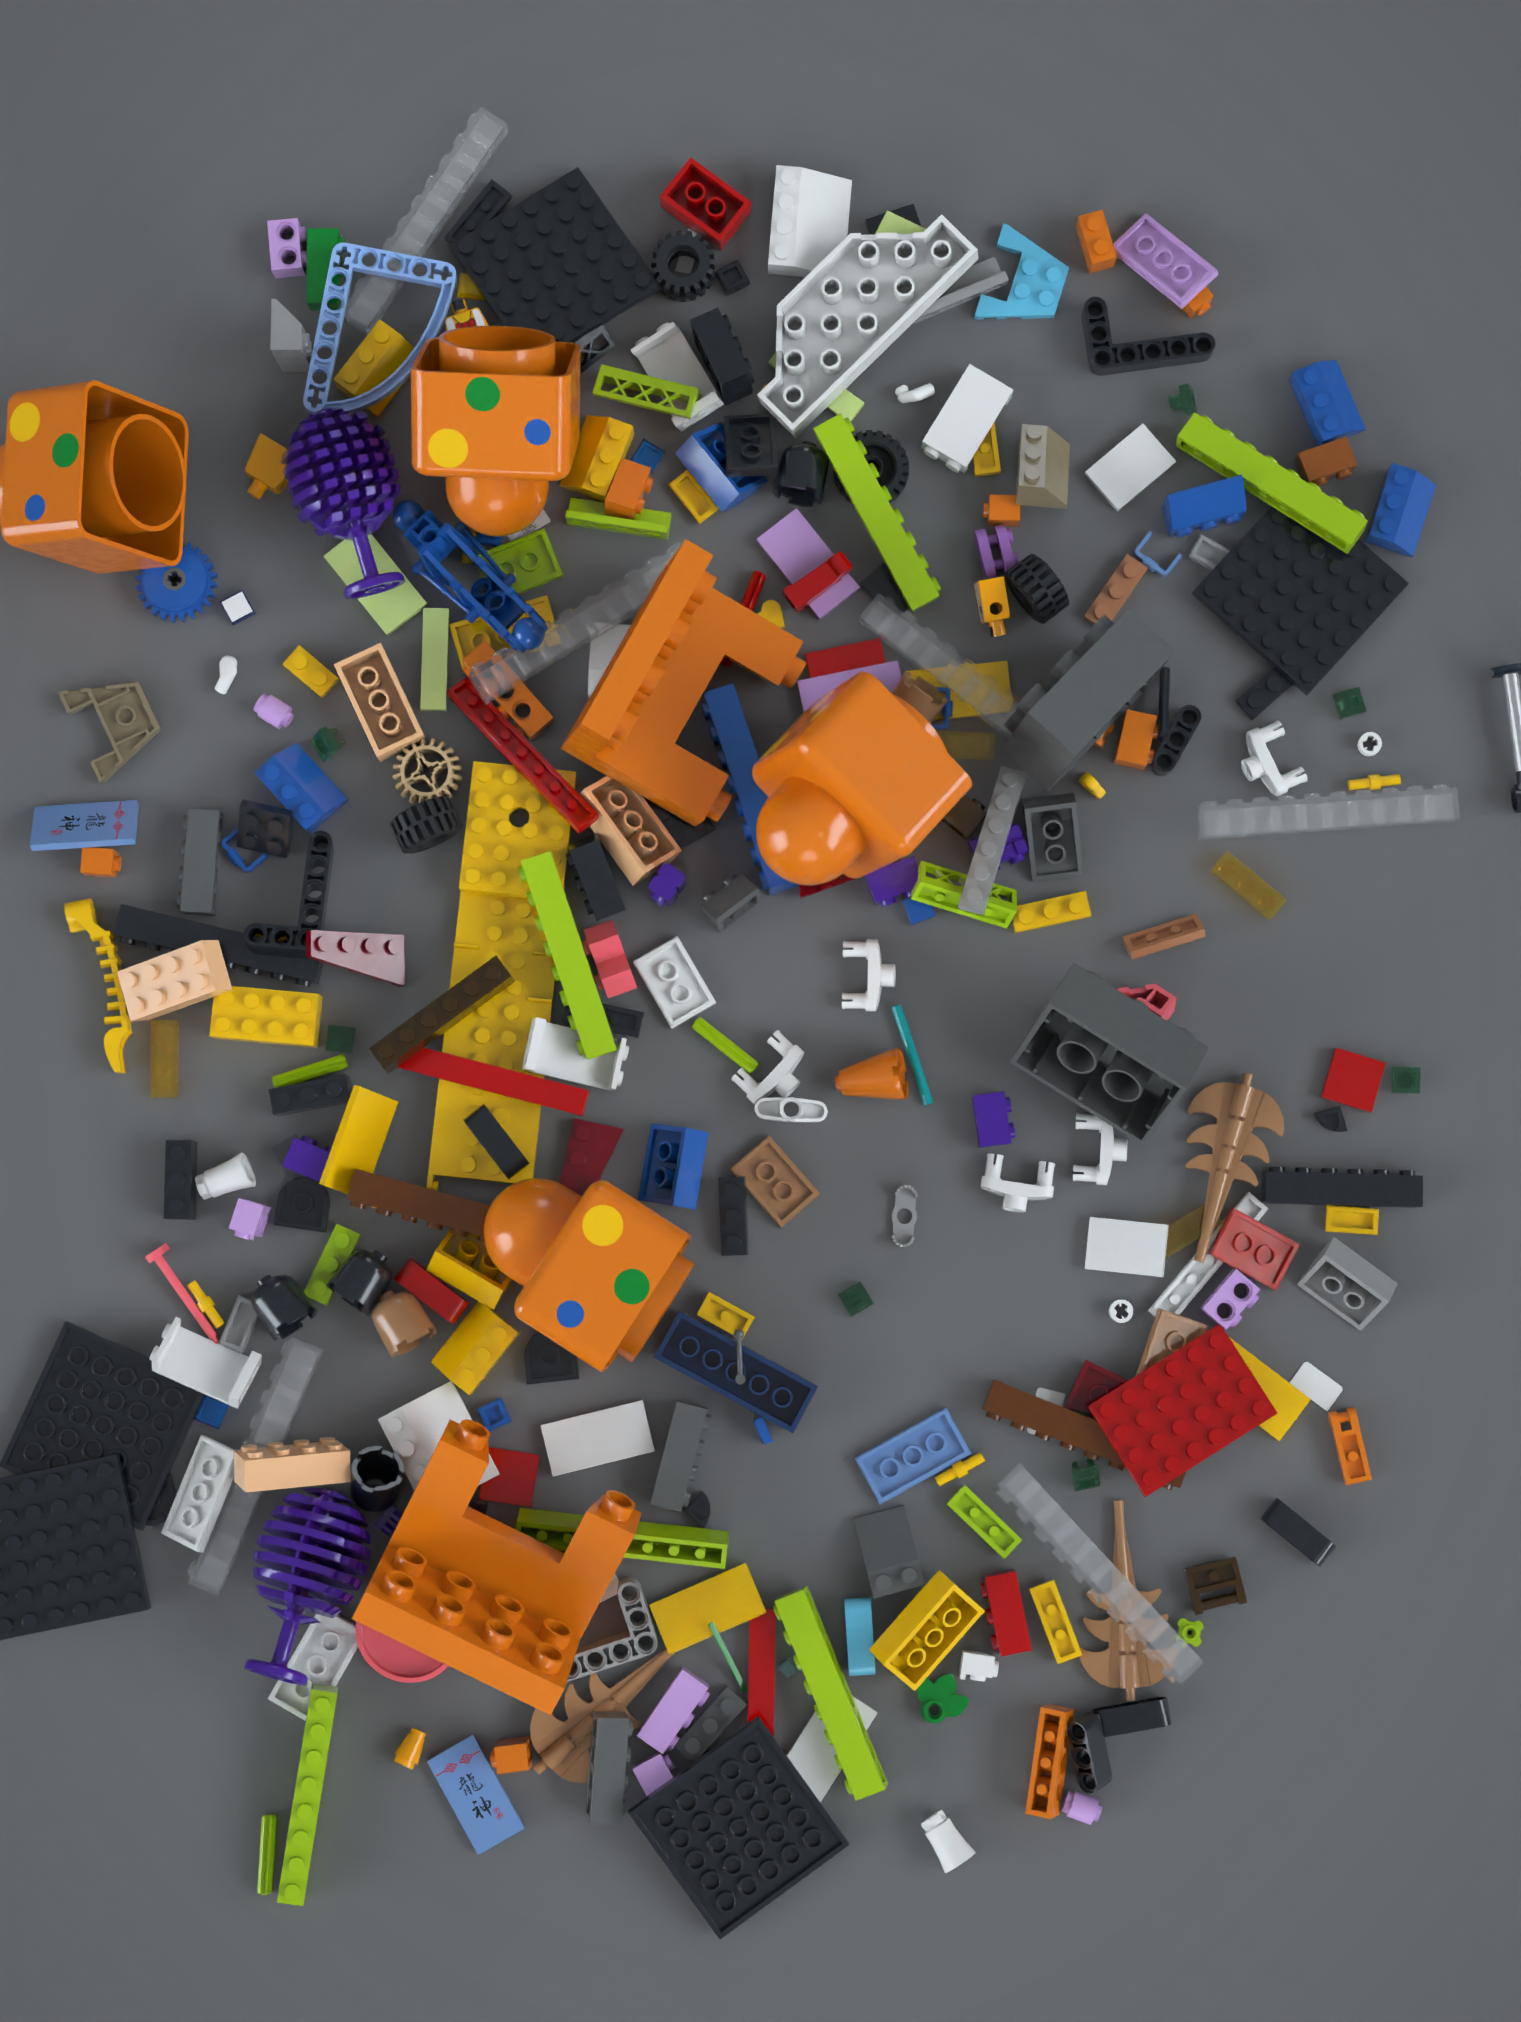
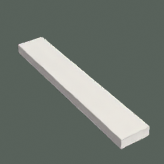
M1247 1192L1234 1207L1257 1221L1269 1209L1250 1192ZM1224 1220L1212 1233L1207 1252L1209 1251ZM1206 1254L1205 1262L1200 1263L1194 1261V1255L1147 1311L1154 1317H1156L1158 1308L1180 1315L1223 1262Z

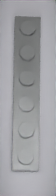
M1001 766L958 904V909L980 915L985 913L1025 783V771Z

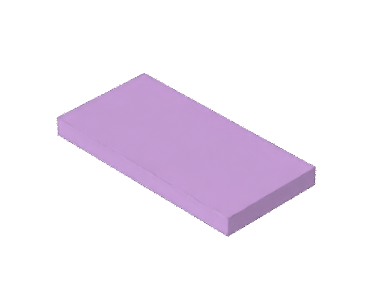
M1147 213L1113 243L1116 256L1181 309L1218 276V270Z
M797 508L756 539L757 543L792 585L834 555ZM849 573L808 605L819 620L860 589Z
M898 660L797 681L803 713L814 701L860 672H867L876 677L891 693L901 678Z

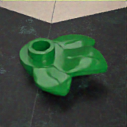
M953 1674L942 1675L934 1683L926 1678L917 1688V1696L922 1703L921 1715L927 1722L936 1724L943 1721L945 1717H957L968 1705L969 1699L967 1697L955 1694L956 1682ZM932 1705L938 1706V1713L930 1714L929 1707Z

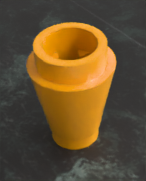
M412 1727L395 1751L394 1761L413 1770L415 1764L418 1765L426 1734Z

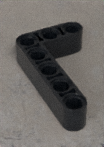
M1091 297L1085 302L1082 310L1090 370L1095 375L1103 376L1207 361L1215 348L1216 342L1214 337L1205 332L1112 344L1106 302L1100 297ZM1092 307L1097 308L1101 314L1093 316L1088 312V309ZM1100 332L1104 339L1100 341L1095 340L1091 334ZM1204 343L1209 350L1202 352L1197 348L1196 344ZM1178 346L1183 350V354L1176 355L1172 352L1171 348ZM1154 350L1157 352L1158 357L1150 358L1147 356L1146 351ZM1128 353L1132 356L1133 360L1130 362L1123 361L1120 355ZM1099 356L1104 357L1108 364L1099 365L1095 358Z
M322 830L316 831L309 838L298 926L262 923L248 925L244 930V939L248 950L252 953L307 958L306 947L302 945L306 941V931H324L334 856V846L329 833ZM324 842L328 844L324 849L315 848L318 843ZM320 866L325 868L324 871L319 874L312 872V870L315 867ZM313 891L321 892V895L317 898L309 896ZM310 915L318 916L315 922L310 923L306 921V918ZM259 934L263 936L259 942L250 941L254 935ZM281 937L289 938V941L284 945L276 943Z

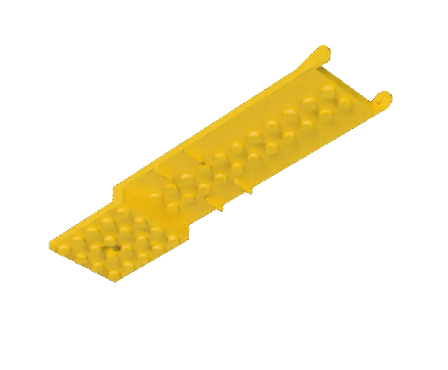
M473 761L459 890L461 892L450 988L496 955L515 982L444 1033L442 1052L544 1079L545 1075L521 1070L532 1019L536 1017L546 1019V1022L551 1023L555 979L551 967L555 966L552 956L547 957L543 942L547 941L544 931H538L534 917L539 915L536 906L530 907L526 895L530 888L527 881L522 882L518 867L522 866L521 860L551 851L565 891L567 867L565 854L568 853L569 849L567 844H569L571 825L514 765ZM556 770L575 789L577 772ZM516 809H524L529 813V821L523 827H515L510 823V815ZM439 1079L426 1188L438 1191L439 1181H435V1176L513 1184L518 1181L534 1178L541 1105ZM483 1104L530 1163L510 1179L505 1176L463 1121L464 1118Z

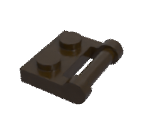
M1235 1556L1184 1568L1195 1616L1203 1614L1205 1610L1237 1602L1239 1605L1247 1603ZM1234 1585L1235 1592L1200 1600V1593Z

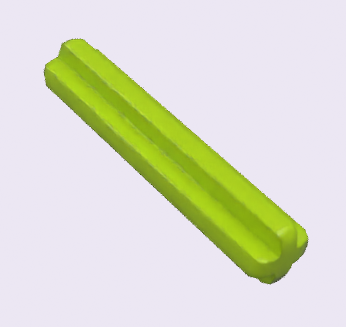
M699 1017L693 1023L692 1028L745 1069V1071L752 1073L757 1068L758 1062L702 1017Z
M344 1054L337 1055L272 1077L274 1088L298 1084L348 1067V1062Z
M264 1814L261 1822L257 1893L261 1895L271 1894L273 1887L277 1816L274 1814Z

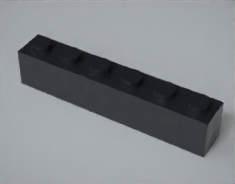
M1269 1167V1171L1262 1172L1261 1202L1263 1204L1423 1207V1176L1415 1175V1170H1399V1175H1389V1170L1374 1169L1373 1174H1363V1169H1347L1346 1174L1337 1173V1168H1321V1173H1311V1168L1295 1167V1172H1285V1167Z

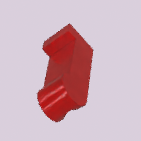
M840 551L793 585L790 584L784 588L782 595L793 610L798 613L842 580L841 578L847 575L854 566L844 553Z

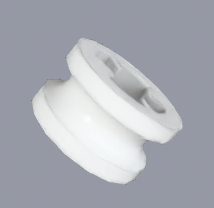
M1374 732L1363 734L1358 740V750L1365 756L1375 755L1382 747L1380 736ZM1368 737L1373 739L1372 742L1374 740L1376 742V746L1372 748V751L1366 750L1368 747H1363V743L1367 741Z
M1118 1299L1113 1301L1109 1307L1110 1318L1118 1323L1129 1321L1133 1315L1132 1305L1126 1300ZM1122 1303L1126 1306L1125 1311L1128 1314L1125 1318L1120 1316L1119 1319L1115 1316L1117 1311L1114 1308L1117 1304L1121 1307Z

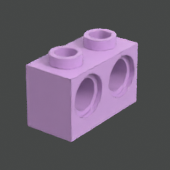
M298 218L267 221L271 271L274 277L306 276L307 251H303V242H307L305 226L300 225ZM286 232L294 233L292 238L288 240L282 239ZM290 256L296 257V260L294 261V263H292V264H285V263H284V261H285V259H286L287 257H290Z
M238 1198L229 1229L235 1230L234 1236L247 1240H254L255 1236L262 1237L272 1207Z
M1232 1269L1199 1309L1224 1329H1227L1229 1326L1233 1329L1242 1319L1240 1313L1245 1307L1250 1309L1259 1299V1296L1256 1294L1261 1289L1240 1271ZM1239 1283L1246 1287V1294L1243 1298H1238L1234 1294V1287ZM1221 1303H1225L1229 1307V1314L1225 1318H1221L1217 1314V1307Z

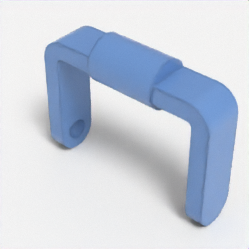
M1149 531L1135 549L1134 556L1143 565L1148 567V570L1152 573L1156 572L1161 577H1166L1182 555L1179 553L1167 570H1163L1159 567L1158 563L1140 552L1141 548L1153 534Z

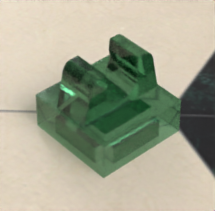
M1189 383L1180 385V394L1169 397L1170 408L1173 411L1183 409L1188 416L1193 415L1194 412L1198 413L1193 388Z
M1359 687L1333 695L1340 720L1363 714L1367 711Z
M325 726L319 729L310 741L324 762L332 759L346 743L344 739L339 742L335 740L333 736L338 732L336 728L328 729Z
M861 1281L838 1294L851 1317L874 1304Z
M1091 1458L1087 1459V1467L1080 1469L1077 1461L1072 1463V1483L1075 1492L1100 1486L1099 1469Z

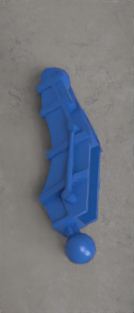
M404 500L396 505L392 517L397 528L405 532L403 535L418 550L417 552L421 558L411 568L415 575L421 574L443 594L447 595L468 613L465 617L469 623L473 624L481 617L515 651L519 650L523 654L526 650H532L541 645L545 632L549 629L545 624V620L511 587L517 581L516 577L510 573L506 575L464 523L459 521L454 527L449 523L443 525L431 510L428 509L424 513L422 506L413 500ZM456 547L486 576V578H480L473 583L471 593L440 564ZM476 549L480 552V554L483 557L486 558V560H484L480 555H477ZM443 584L447 586L451 585L452 589L454 590L458 598L455 595H453L449 591V589H447ZM524 613L528 616L517 621ZM516 622L511 634L508 629Z

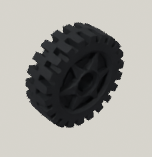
M866 430L865 433H862V431L857 432L853 437L856 442L861 440L867 451V454L864 455L867 463H873L877 467L880 476L876 479L880 487L885 485L892 497L889 500L891 504V501H895L900 493L903 492L908 480L909 461L906 451L900 446V442L897 439H892V436L888 433L887 435L883 434V431L877 430V432H872V430ZM833 469L836 487H838L840 494L844 495L846 500L851 503L849 496Z

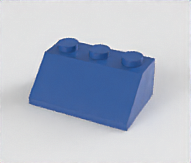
M1337 360L1319 361L1293 371L1289 382L1317 446L1346 436L1348 438L1366 430Z
M721 422L691 434L675 453L722 512L738 506L768 481L765 476L727 477L725 433Z
M1392 463L1386 470L1364 542L1413 557L1436 484L1417 470Z
M1239 475L1168 494L1161 506L1169 537L1177 535V538L1185 537L1192 534V530L1199 528L1202 531L1211 530L1217 527L1216 524L1225 521L1226 524L1239 522L1247 511L1243 476Z
M298 743L275 754L254 772L286 809L293 811L295 819L309 834L348 801L345 795Z
M651 1123L638 1200L695 1210L709 1132Z

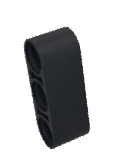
M1186 705L1176 715L1168 729V738L1162 740L1150 764L1154 774L1166 776L1176 766L1201 721V712L1196 706ZM1190 713L1193 715L1194 723L1186 724L1182 719V714ZM1170 736H1179L1182 740V745L1173 746L1169 739ZM1159 757L1168 759L1170 763L1169 768L1163 769L1159 767L1157 759Z
M484 1104L463 1119L508 1179L530 1164Z
M1278 1498L1273 1501L1260 1518L1319 1567L1336 1548L1334 1543Z
M1155 1697L1092 1709V1712L1101 1721L1104 1737L1161 1728L1172 1724L1167 1697Z
M1085 1712L1068 1724L1067 1734L1079 1787L1086 1794L1092 1795L1111 1782L1112 1771L1101 1721L1093 1712Z

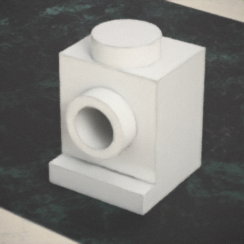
M962 1649L958 1676L960 1679L965 1680L967 1674L970 1675L971 1680L985 1681L986 1677H997L999 1661H995V1656L991 1653Z

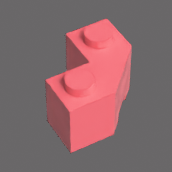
M613 919L584 929L587 940L582 941L587 956L592 955L599 973L594 977L599 990L605 989L607 997L611 998L636 989L637 986Z
M1147 984L1142 988L1129 989V987H1122L1117 989L1131 999L1142 1001L1150 1011L1166 1021L1175 1011L1176 997L1157 984Z

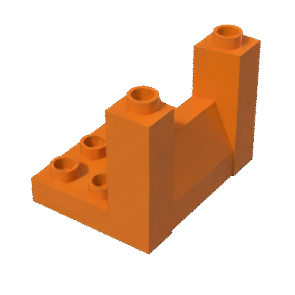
M685 539L660 572L561 749L696 827L704 821L706 816L717 822L724 813L732 798V794L722 789L729 775L678 746L675 742L722 658L726 657L773 686H779L781 683L790 689L801 675L806 662L796 656L803 644L802 640L712 588L717 577L707 572L706 568L714 555Z
M450 1419L352 1619L551 1715L565 1689L580 1639L635 1536L641 1512L634 1509L635 1503L627 1495L615 1490H608L605 1495L603 1494L586 1511L565 1553L468 1507L489 1464L488 1439L490 1432L482 1424L473 1420L465 1419L459 1424Z

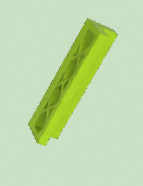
M602 364L593 389L594 396L691 419L695 403L702 398L699 389L696 387ZM603 382L618 386L610 392L601 390ZM629 388L641 391L642 393L631 398L627 397L624 389ZM653 394L666 397V399L656 404L650 401L648 395ZM678 400L688 403L686 411L676 409L672 401Z
M570 498L569 510H566L565 515L567 525L668 540L672 513L643 509L641 515L636 514L635 519L630 520L605 514L604 502Z
M925 861L919 863L918 880L911 891L912 900L1007 929L1017 912V890L994 883L984 915L958 909V904L967 875ZM926 872L934 874L937 879L927 877ZM950 880L957 881L961 886L954 885ZM998 894L1009 897V902L1002 900Z

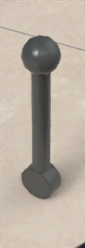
M736 1329L734 1337L737 1344L738 1375L735 1377V1381L741 1385L746 1380L743 1375L742 1338L744 1332L741 1329Z

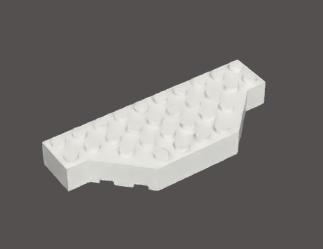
M942 214L924 232H913V234L876 233L875 235L850 233L777 305L775 378L757 394L759 402L796 438L978 260V249Z

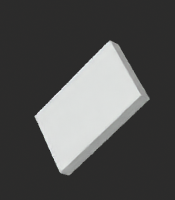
M1141 424L1091 466L1084 475L1112 507L1119 512L1176 463V460L1148 428Z
M678 936L633 961L671 1029L716 1004Z
M1090 1217L1085 1269L1164 1277L1169 1225Z

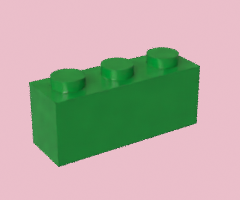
M307 228L306 303L310 311L321 310L332 250L337 244L346 243L345 237H341L338 228ZM344 262L340 263V267L344 268ZM342 274L333 276L332 283L336 286H341V277L345 276ZM336 298L330 299L327 307L330 310H338L341 307V301Z

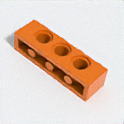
M486 640L462 660L466 666L463 669L464 673L471 681L475 679L479 681L482 685L480 691L489 701L494 698L499 704L497 709L507 719L510 717L516 723L514 727L524 737H528L532 741L554 722L553 716ZM494 668L497 671L496 676L493 679H485L483 677L485 669ZM504 687H511L514 690L513 695L508 699H504L499 695L500 690ZM519 707H529L531 709L529 716L526 718L518 717L516 712Z
M1052 1704L1040 1707L1025 1814L1047 1819L1060 1815L1070 1745L1067 1727L1073 1721L1075 1709Z

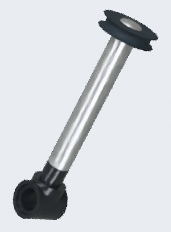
M1521 663L1494 667L1490 670L1494 671V675L1491 678L1503 677L1517 784L1513 785L1514 788L1511 790V803L1514 813H1521V690L1519 682Z

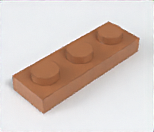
M1126 554L1083 619L1094 625L1103 615H1106L1113 621L1148 567Z
M1193 914L1123 936V942L1133 960L1206 937L1199 917L1197 914Z

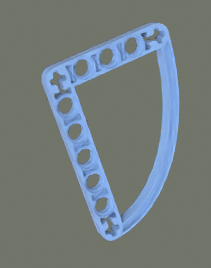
M350 243L337 244L331 254L303 397L305 410L312 414L321 409L342 408L344 411L352 414L375 405L399 388L411 376V366L424 342L429 338L437 337L456 284L455 267L450 263ZM343 251H347L350 257L345 258L344 268L340 267L339 255ZM373 255L377 261L373 266L367 267L362 263L363 257ZM398 260L401 262L402 267L399 271H390L387 267L388 262ZM416 265H424L427 268V272L424 276H416L412 272L413 268ZM431 267H434L435 273H437L434 274V279L430 278ZM444 270H447L449 276H452L447 277L446 281H443L441 275H438L443 274ZM353 271L441 288L437 304L427 328L415 348L399 368L370 391L346 400L328 402ZM337 274L344 275L346 283L342 286L334 285L332 283L333 276ZM330 299H339L342 303L341 307L338 310H330L327 307ZM326 323H333L336 325L337 330L334 334L327 335L322 331L323 326ZM327 347L332 351V355L328 359H321L317 355L318 350ZM316 372H324L327 375V380L323 384H317L313 381V375ZM314 389L319 391L318 398L319 402L322 403L317 404L316 408H312L311 403L308 402L314 400Z

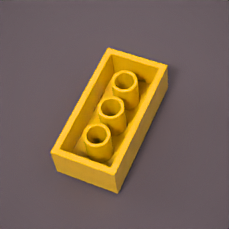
M232 986L231 991L213 997L209 1036L214 1039L318 1048L323 996L315 993Z
M938 1570L871 1646L869 1651L887 1669L915 1691L985 1610L944 1573Z

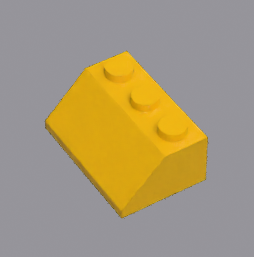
M379 319L333 380L337 388L350 398L359 396L370 391L394 373L407 359L414 347L401 334ZM403 384L388 397L366 408V410L378 418Z
M587 415L580 431V439L570 472L565 478L561 479L559 486L605 503V498L622 458L625 459L633 440L634 427L611 417Z
M451 1228L435 1250L426 1271L494 1310L513 1279L501 1272L493 1263L487 1252L485 1242L477 1240L479 1235L468 1232V1236L464 1237L453 1234V1228Z
M478 1301L435 1355L431 1363L450 1381L468 1395H471L516 1339L520 1331L491 1308Z

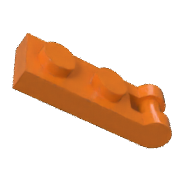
M1346 1408L1345 1412L1337 1413V1411L1328 1412V1420L1332 1429L1344 1484L1350 1485L1372 1480L1355 1408ZM1349 1422L1350 1429L1342 1431L1340 1423Z

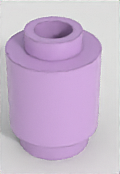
M262 694L254 706V711L258 713L257 716L277 729H281L283 726L285 728L288 727L294 717V714L291 713L292 707L273 695Z
M1067 1791L1062 1803L1061 1812L1066 1813L1067 1817L1091 1825L1093 1821L1098 1822L1102 1806L1098 1805L1099 1799L1074 1791V1793Z

